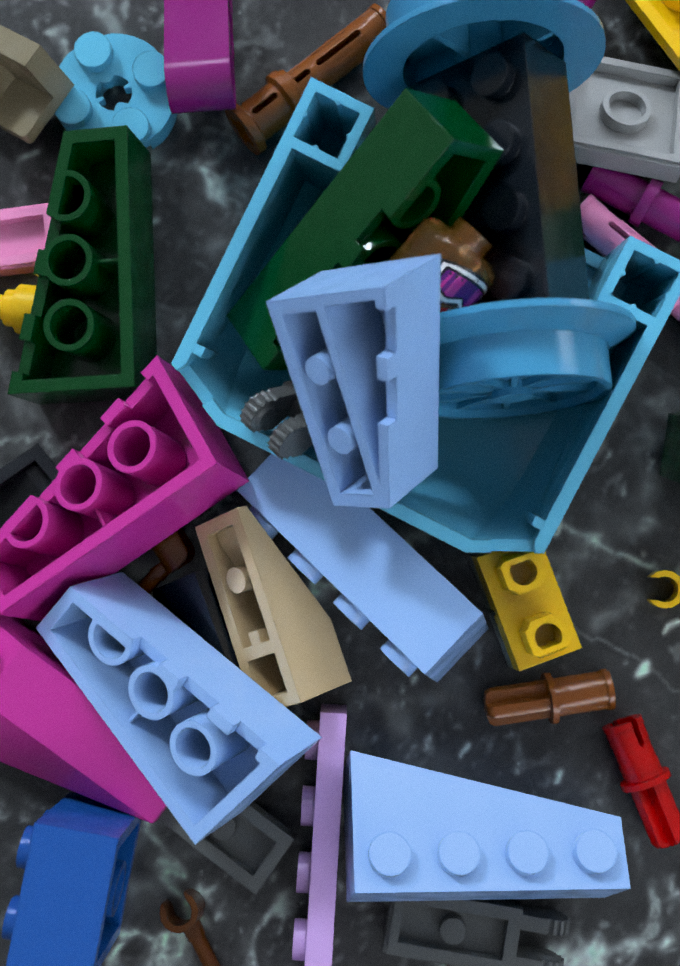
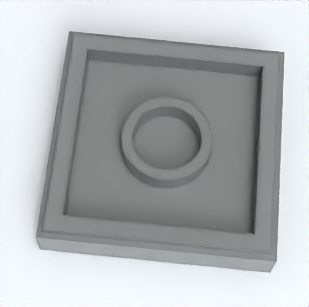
M603 56L595 72L579 87L569 93L576 163L677 183L680 177V72Z

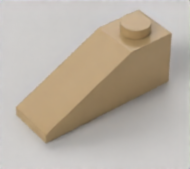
M247 506L232 509L195 527L240 670L285 707L304 702L352 681L331 618Z

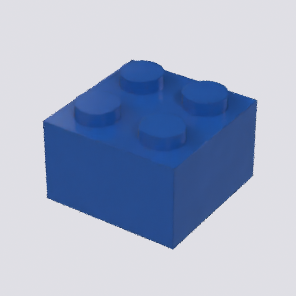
M70 792L50 810L47 809L43 816L34 822V826L28 825L21 837L16 857V867L25 870L20 895L12 897L2 927V938L11 940L6 966L102 965L120 934L142 819L83 795Z

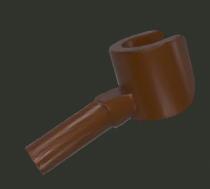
M182 528L152 548L160 563L151 568L138 584L147 593L151 594L169 574L179 570L194 559L195 548Z
M191 888L184 891L185 899L191 906L192 911L191 918L188 920L179 918L174 911L171 901L166 899L161 904L159 912L164 927L174 933L184 932L188 942H191L202 966H221L200 921L205 909L204 898L200 892Z

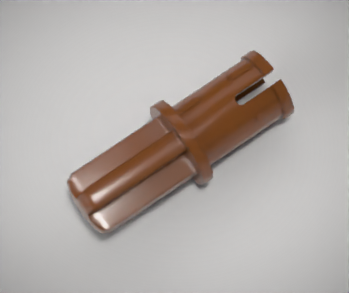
M606 668L594 672L555 678L549 672L541 674L540 680L490 687L484 691L483 697L486 717L489 724L493 726L548 718L551 724H557L560 721V716L604 709L609 711L616 708L615 688L610 672Z

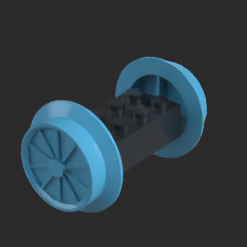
M390 0L385 16L386 28L370 44L363 60L364 85L372 98L383 107L389 109L403 90L408 88L454 100L504 150L439 252L441 258L456 262L472 270L489 284L488 291L475 305L456 308V305L440 303V309L446 308L448 311L440 312L439 417L450 419H497L529 416L573 408L604 397L612 390L609 351L623 344L634 335L636 319L629 310L621 306L589 299L569 93L585 82L602 61L606 49V36L601 20L592 9L578 0Z

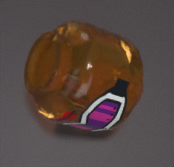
M461 216L451 227L437 218L424 219L389 259V261L441 254L440 312L475 305L495 281L493 267L484 257L493 245Z

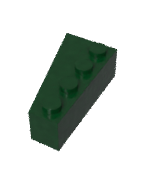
M405 88L226 315L263 370H288L266 301L321 271L427 256L433 252L439 254L504 151L456 101Z
M127 125L64 131L46 212L51 217L44 250L38 249L33 272L34 275L38 276L31 314H24L19 337L20 340L24 341L18 372L12 371L7 394L39 405L117 400L118 398L121 400L128 399L146 379L141 372L157 355L151 153Z

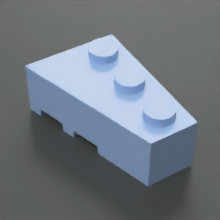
M441 254L321 271L266 301L333 506L390 509L438 468Z

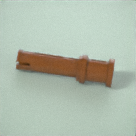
M376 3L371 4L363 14L332 38L325 41L319 48L288 72L282 69L269 73L265 78L266 85L240 105L236 103V110H225L231 127L250 151L256 155L263 153L267 148L266 141L288 125L311 77L331 87L363 62L370 44L386 28V11Z

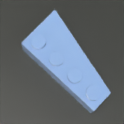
M270 454L248 477L249 482L237 489L252 505L249 510L269 537L273 539L280 532L296 548L287 558L311 582L316 584L325 576L341 592L333 603L360 630L371 621L388 638L380 650L408 677L419 668L426 676L438 683L489 629L483 613L371 508L333 506L324 480Z
M123 572L70 586L36 627L45 642L195 845L240 814L322 738Z
M350 751L343 770L346 902L605 898L631 889L622 822L619 816L355 751Z

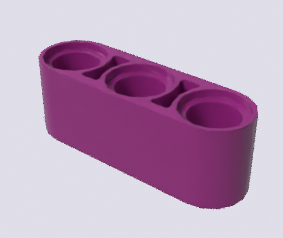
M164 0V74L167 98L172 114L236 110L232 0Z

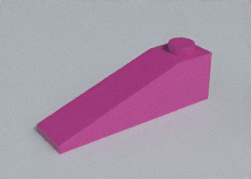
M0 615V762L149 823L156 822L167 806L43 637L21 618Z

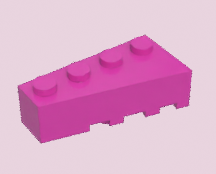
M158 355L141 372L146 379L128 399L123 401L118 398L100 417L105 424L79 452L72 448L55 467L59 472L39 497L30 495L0 528V615L42 621L70 586L115 574L249 482L222 431L203 408V403L181 373L176 371L171 364Z

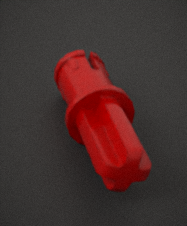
M628 715L614 720V726L612 723L604 725L602 729L613 749L624 778L620 783L621 789L625 793H631L651 844L658 849L679 844L680 813L666 781L672 775L668 767L661 766L649 739L642 715Z

